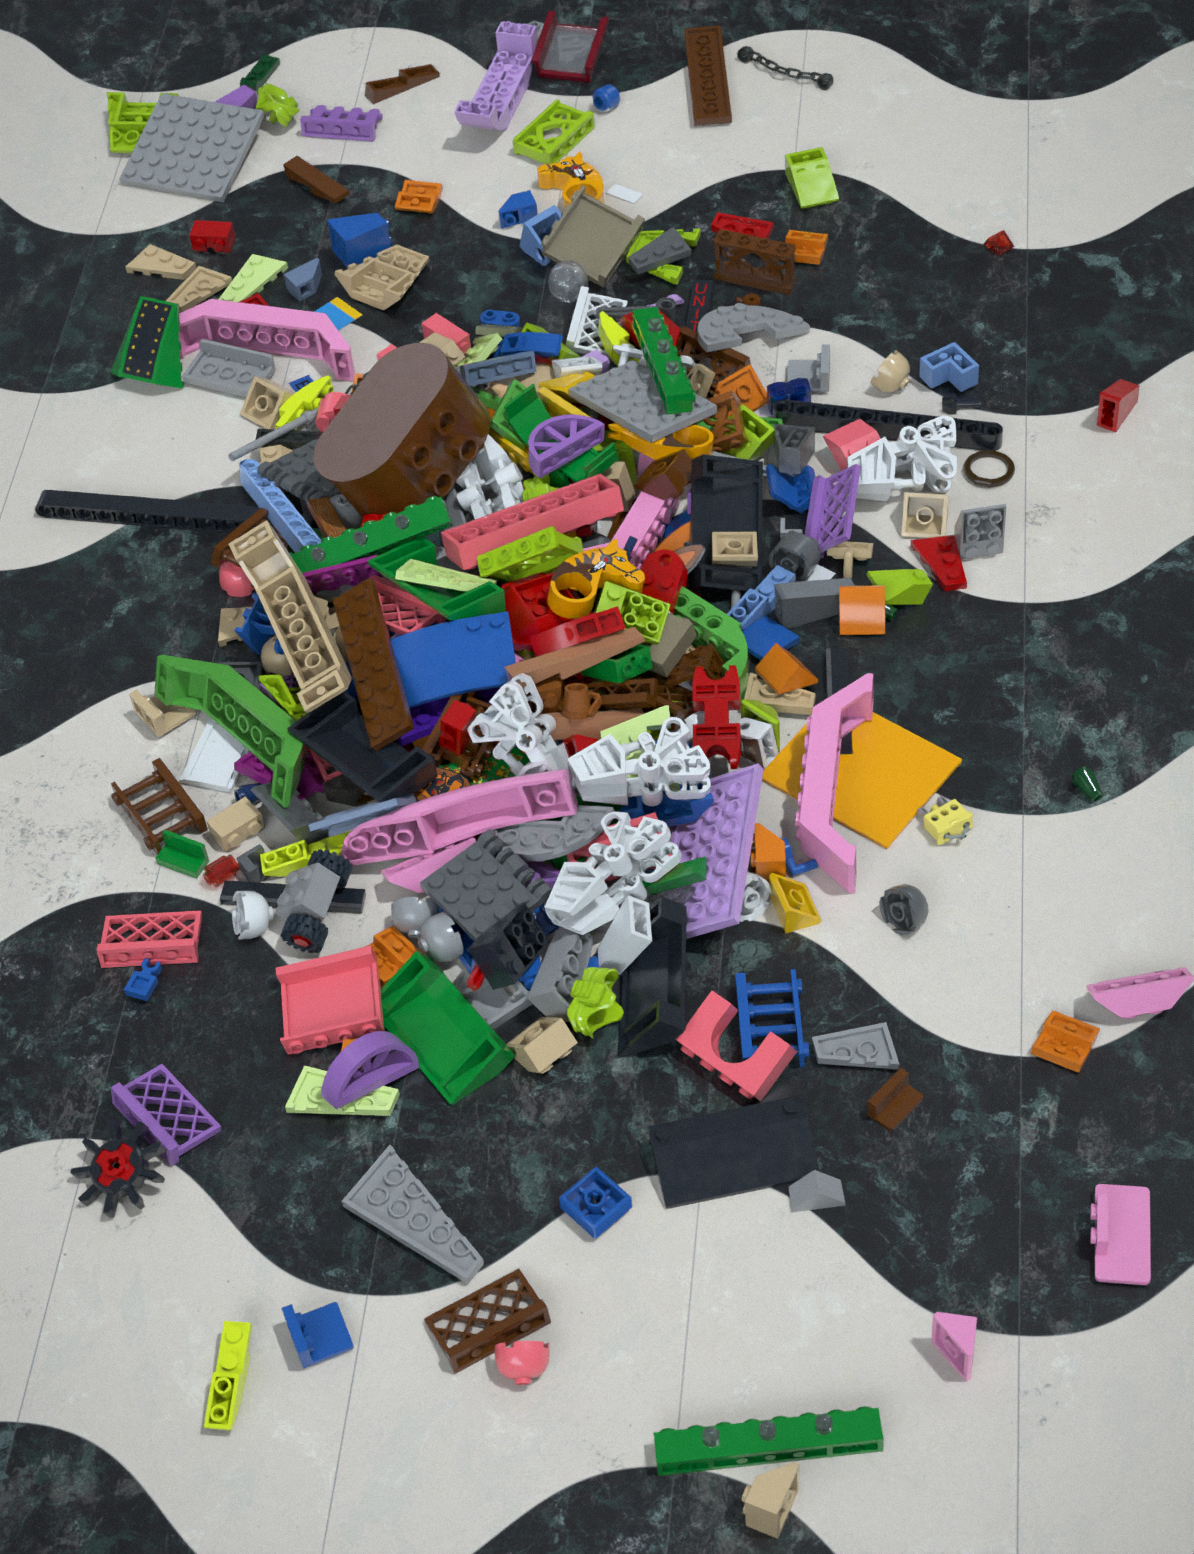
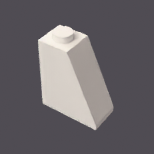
M629 895L625 898L598 947L600 968H614L620 975L652 942L649 903Z

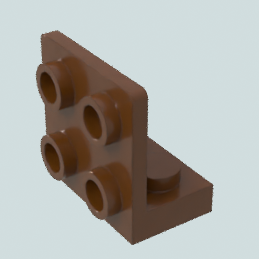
M713 644L699 646L681 657L674 669L669 673L666 684L670 688L693 679L696 666H703L708 678L719 680L722 678V666L725 663Z

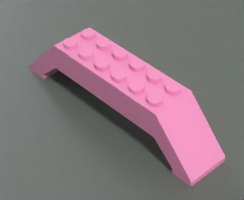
M210 299L179 313L180 359H184L185 355L200 350L199 342L201 339H206L258 352L324 360L333 370L335 379L354 380L355 369L351 347L326 313Z
M639 453L637 479L655 459ZM641 491L613 539H618V548L624 549L629 536L638 539L630 555L632 556L630 563L639 570L647 558V554H650V550L655 549L658 537L663 536L665 525L670 524L673 511L677 512L680 505L678 497L662 500ZM609 543L584 548L583 551L606 547Z
M872 673L865 674L814 706L812 717H807L808 735H805L804 743L806 753L803 754L802 768L804 770L800 775V787L802 788L801 792L798 793L799 812H796L795 826H797L796 840L801 842V851L811 860L815 859L817 865L848 893H855L857 876L856 845H850L833 828L842 737L865 721H872L874 705Z

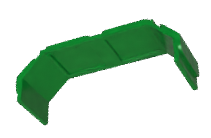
M534 384L530 385L504 406L507 422L527 447H529L530 434L535 427L551 418L538 399ZM554 438L546 441L552 443H559ZM610 444L600 453L591 448L557 469L575 483L601 474L619 460L615 444ZM537 450L536 452L539 455L546 450Z

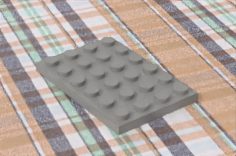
M634 360L569 388V397L651 443L717 413L716 404L695 394L696 402L693 403L692 412L667 415L649 368Z

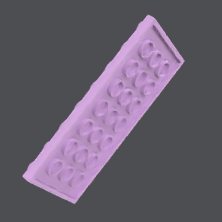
M759 763L711 778L710 793L714 798V803L696 822L673 826L670 842L675 843L682 854L679 863L704 856L707 858L706 880L664 891L660 895V897L663 896L687 906L686 917L688 918V923L686 926V939L734 926L740 922L764 770Z

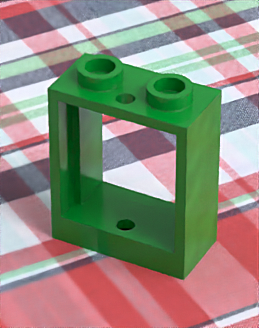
M638 644L581 671V673L592 678L618 684L653 668L650 647Z

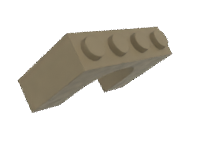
M670 611L668 612L659 644H652L650 647L653 666L650 671L666 678L669 676V673L674 669L697 636L693 623L689 619L679 618Z

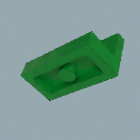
M164 830L162 835L165 845L155 858L157 864L197 879L209 863L205 845Z

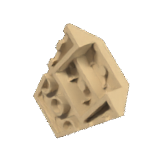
M395 245L378 252L375 258H364L363 263L359 265L355 263L348 265V269L345 271L341 269L336 270L335 276L352 299L385 310L402 298L429 261V256Z

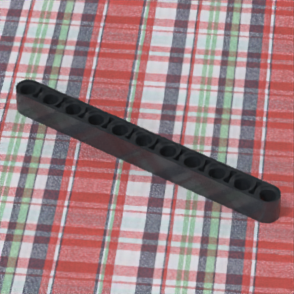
M780 399L773 403V418L782 419L783 425L815 427V432L830 433L861 419L874 428L880 438L886 437L887 440L894 441L898 440L900 431L904 427L911 426L918 429L921 424L940 417ZM953 418L956 423L955 447L997 451L1002 447L1003 427L1000 424ZM942 423V425H941L940 428L945 427V428L948 430L949 425L945 426V425ZM923 430L920 432V435L922 437L930 434V432L927 430Z
M59 490L42 491L35 506V512L43 518L231 533L259 510V508L249 505Z

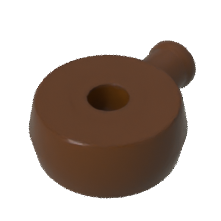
M747 294L743 298L737 297L736 303L761 306V299L757 294Z

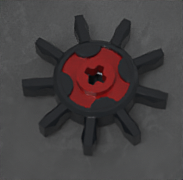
M114 1120L108 1121L110 1140L101 1147L94 1141L84 1138L82 1141L83 1145L94 1154L90 1166L72 1168L70 1172L77 1179L91 1177L93 1184L78 1198L87 1207L101 1193L106 1194L103 1213L109 1218L115 1217L120 1197L128 1196L130 1202L139 1209L145 1207L143 1198L138 1193V1189L145 1180L154 1183H164L165 1178L158 1172L149 1170L148 1160L166 1152V1147L159 1141L144 1149L139 1147L149 1130V1127L140 1121L137 1123L129 1139L122 1138L121 1127Z

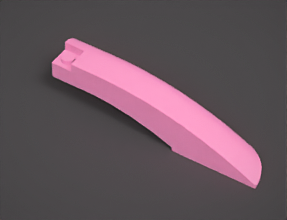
M568 769L528 774L475 784L414 802L355 827L346 836L341 855L344 856V859H348L352 865L432 854L439 848L484 833L487 830H495L529 821L576 815L578 800L572 786L573 777Z

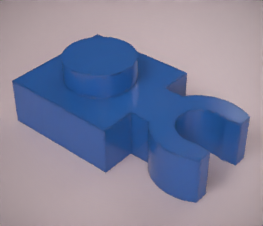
M144 959L142 971H134L124 988L125 995L148 1001L158 984L157 976L162 971L161 963L157 961L154 967L149 968L151 965L149 959Z

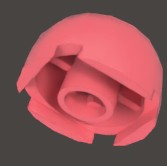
M229 561L221 565L219 581L222 590L224 589L228 595L234 597H244L252 594V590L255 588L251 587V582L242 568Z
M515 1341L510 1348H506L505 1343H499L494 1346L495 1362L499 1372L506 1378L515 1379V1385L531 1384V1379L539 1377L549 1364V1343L544 1344L542 1341Z

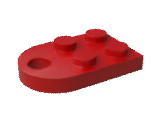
M667 549L657 550L651 553L641 566L640 570L645 575L641 594L671 604L669 611L673 614L685 578L686 568L683 560L675 552ZM671 557V562L667 566H662L663 559Z

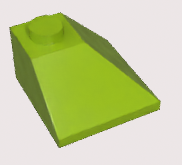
M923 569L868 571L866 574L873 586L885 585V605H922L933 585Z
M743 699L741 701V719L746 717L771 724L779 753L780 721L777 712L771 706L765 705L761 701Z

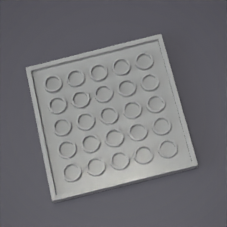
M162 93L119 180L124 185L224 202L265 116L264 112L258 109Z

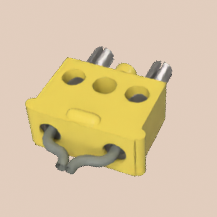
M943 796L938 797L937 802L941 807H938L936 804L930 808V813L923 806L917 809V813L924 819V829L937 841V845H942L955 838L962 840L966 838L965 833L973 827V813L968 812L956 799L948 802Z

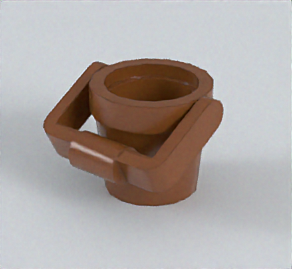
M572 683L564 688V698L559 705V710L562 711V715L567 719L593 718L603 700L599 693L589 691L586 684Z

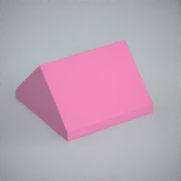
M936 1312L933 1314L931 1341L967 1382L971 1379L977 1317Z

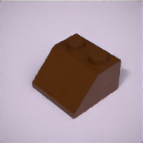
M684 449L654 460L633 486L662 500L671 497L675 499L684 493L683 489L685 486L691 483L692 460Z

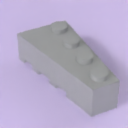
M565 928L555 931L527 997L546 1017L562 1018L564 1022L569 1021L567 1008L574 999L570 995L575 980H582L583 971L587 968L594 937L589 932L581 935Z

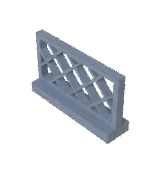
M534 351L521 352L455 367L469 386L537 372Z
M414 793L381 803L374 801L325 816V820L308 825L310 831H328L329 837L353 830L364 822L417 801Z

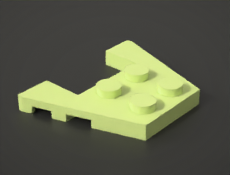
M669 705L600 731V737L602 739L611 734L620 745L637 741L641 733L662 728L663 722L670 718ZM641 751L629 753V756H626V760L639 759L642 754ZM638 774L627 775V779L638 777ZM673 783L669 788L672 791H680V784Z

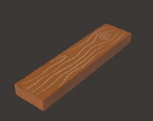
M328 497L307 501L306 506L325 538L330 536L335 538L342 535L341 533L346 528Z

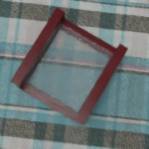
M548 11L531 60L536 65L538 77L591 83L592 73L605 34H607L609 18L601 17L598 28L559 24L556 12Z

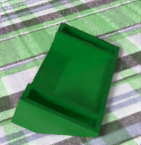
M422 536L367 560V564L448 620L506 612L504 590L491 581L466 592L395 579L396 570L410 559L439 566L436 561L435 544Z
M418 951L406 961L381 989L385 1028L414 1051L418 1058L419 1068L451 1105H454L500 1074L516 1056L436 963Z

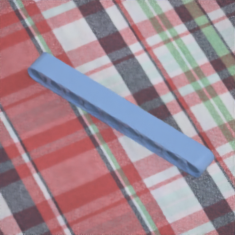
M254 459L242 460L239 463L241 485L259 508L262 507L269 511L268 519L296 553L303 546L320 544L321 539L274 481H269L257 473V468L260 464Z

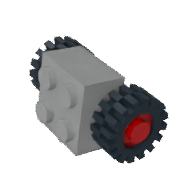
M322 849L315 850L311 854L307 866L290 872L286 877V886L277 900L278 906L275 914L286 920L280 936L283 941H287V945H293L294 949L300 948L301 951L305 952L307 950L309 953H313V951L318 953L322 950L328 935V928L325 927L324 923H319V920L325 918L335 889L337 887L341 889L347 885L353 868L352 863H349L348 859H344L343 855L338 856L336 852L330 853L329 850L324 852Z

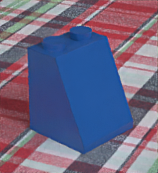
M378 213L327 220L332 250L347 268L348 265L353 263L357 265L363 263L364 258L377 257L378 252L388 249L392 245L388 232L390 230L389 223Z

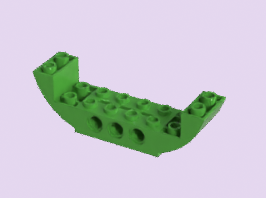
M682 586L673 615L679 618H687L693 623L697 636L691 643L692 646L697 648L713 644L725 663L722 666V678L725 676L726 670H729V665H736L742 701L745 697L749 674L748 648L745 636L742 633L741 623Z

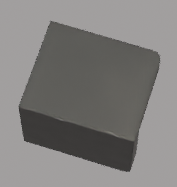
M261 844L236 858L240 872L248 882L260 883L270 877L264 876L262 873L260 854L265 852Z

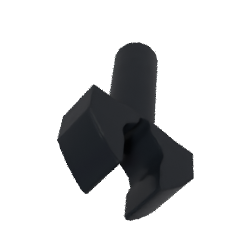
M948 394L942 398V411L950 415L956 414V410L960 408H981L983 405L981 399L959 400L956 398V394Z

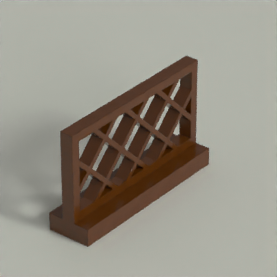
M650 671L639 674L641 677L628 679L655 678L658 680L656 707L641 708L644 714L665 705H669L670 718L677 717L684 720L695 713L693 709V691L678 684L669 688L666 684L667 679ZM650 685L644 686L638 693L647 692L650 694ZM623 687L617 694H629L631 690L628 687ZM606 688L602 689V695L610 694ZM671 723V728L669 729L676 731L680 726L676 723Z
M520 1269L424 1318L425 1324L447 1357L450 1367L455 1374L493 1354L496 1344L505 1343L508 1346L551 1323L546 1304L542 1299H539ZM516 1280L520 1281L519 1291L507 1289L508 1284ZM489 1294L498 1295L495 1304L483 1302L484 1297ZM504 1296L516 1298L513 1307L500 1305ZM521 1299L534 1302L525 1308H518ZM466 1306L474 1308L471 1316L459 1315L460 1310ZM479 1310H492L489 1319L477 1318ZM497 1312L510 1313L507 1318L501 1321L495 1320ZM442 1319L450 1320L447 1329L436 1328L434 1323ZM456 1321L468 1323L465 1332L453 1330ZM474 1324L486 1326L484 1330L476 1334L471 1333ZM450 1337L462 1339L460 1343L450 1348L447 1346Z

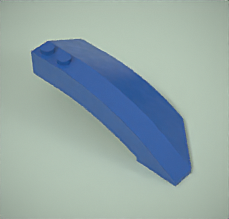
M508 612L440 623L391 639L409 709L453 695L502 687L509 682L504 667L516 663ZM347 661L345 663L352 679L345 692L356 699L357 705L361 707L350 664Z

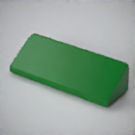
M704 856L679 863L655 882L650 883L643 880L642 883L647 891V896L706 880L707 858Z

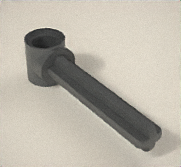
M664 297L656 302V306L601 307L596 309V318L599 319L600 312L602 311L609 317L617 319L622 318L635 309L657 307L658 311H661L674 322L676 302L672 298Z

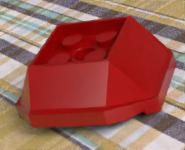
M540 572L501 586L504 590L505 611L509 615L514 650L522 651V649L534 651L529 637L575 620L557 615L548 605L547 598L553 573L545 574ZM570 588L558 591L567 598L580 599L575 590Z

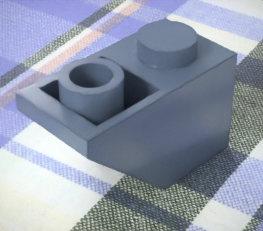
M315 258L284 274L287 290L298 301L316 293L322 277L320 260Z

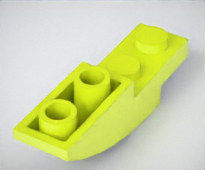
M602 311L599 315L598 324L600 340L609 357L618 366L621 355H618L613 349L614 345L628 344L633 346L629 343L630 334L619 326L613 318ZM629 357V358H628V361H633V360H634V361H637L638 363L640 362V359H638V358H633V357Z
M327 375L317 379L291 396L279 408L280 419L275 425L276 429L299 418L302 413L318 408L320 399L325 398L326 394L334 392L331 376Z
M350 831L309 845L305 840H301L260 854L262 873L264 876H288L290 872L307 866L311 854L315 850L318 851V849H322L323 852L329 850L330 853L334 851L337 853L336 855L340 856L344 840Z
M224 1321L216 1372L212 1373L204 1428L232 1431L243 1397L251 1356L249 1354L253 1327L251 1323Z

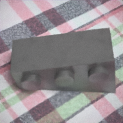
M774 424V452L779 472L786 473L789 476L801 474L815 452V427Z

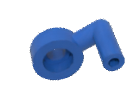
M785 837L781 838L785 841L786 867L791 876L818 868L815 859L796 865L790 843Z

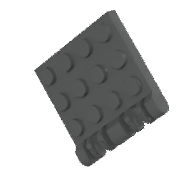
M318 439L312 440L270 463L265 461L257 468L259 475L267 478L269 481H274L276 485L296 497L303 498L306 503L311 499L324 497L330 499L334 495L342 494L332 482L321 476L314 465L313 454Z
M487 830L481 834L475 843L420 882L421 888L474 941L479 935L522 902L526 903L531 912L548 900L553 889L540 877L530 882L528 887L525 888L524 885L533 879L535 871L532 868H528V864L517 854H513V850L509 847L498 853V851L502 850L504 842L492 830Z

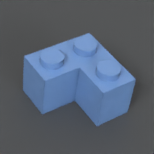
M955 342L920 358L919 377L931 389L948 380L960 392L978 384L979 365Z

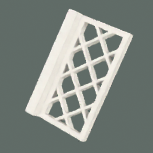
M581 286L566 346L573 352L588 354L597 349L602 355H606L608 359H611L607 352L600 348L603 346L601 341L595 343L592 339L599 336L598 327L596 326L599 324V319L591 321L587 316L592 314L596 316V309L601 307H627L628 301L588 293L589 287ZM591 301L599 302L601 305L594 307ZM621 318L615 319L617 321V324L619 323ZM590 327L594 332L587 334L584 330ZM585 341L590 344L588 347L579 345Z

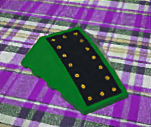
M140 296L110 373L137 381L184 389L183 381H181L183 367L182 362H180L179 304Z

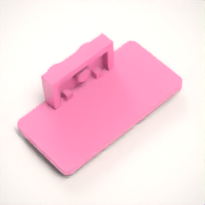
M1098 1184L1095 1187V1204L1091 1203L1090 1220H1095V1227H1091L1090 1244H1095V1279L1098 1282L1148 1285L1151 1280L1150 1191L1146 1187Z

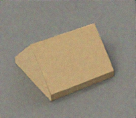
M712 532V565L725 567L757 566V532Z

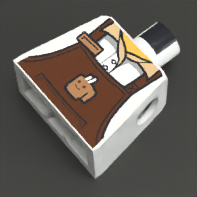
M744 717L738 722L741 726L740 758L752 765L759 763L765 769L778 755L773 727L771 724Z

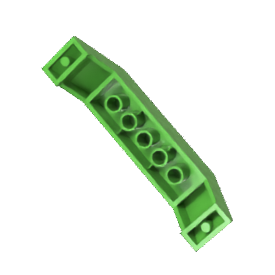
M167 655L157 656L154 695L166 706L172 704L204 711L274 771L271 797L284 808L289 807L304 771L307 747L288 732L287 728L296 721L229 665Z

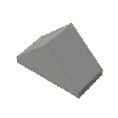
M813 1170L788 1187L792 1212L845 1206L841 1180L817 1170Z

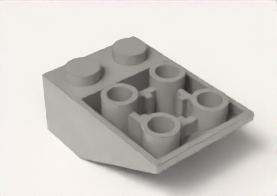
M1006 504L961 510L954 529V536L961 559L1003 553Z

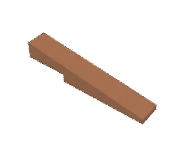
M635 627L511 664L505 666L504 669L508 681H511L512 678L521 673L531 676L534 684L555 674L563 680L644 642L645 639ZM519 682L523 689L527 686L525 682Z
M641 708L597 712L593 718L588 717L580 720L567 719L562 715V712L544 714L551 715L556 721V728L550 734L553 740H563L575 734L591 738H601L600 731L643 715L644 712ZM530 736L526 737L528 741L530 739L532 741V738Z

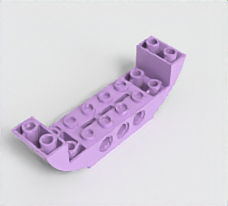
M501 21L496 31L498 51L472 102L460 100L454 111L456 119L461 125L492 130H507L529 86L533 67L531 60L536 47V26Z

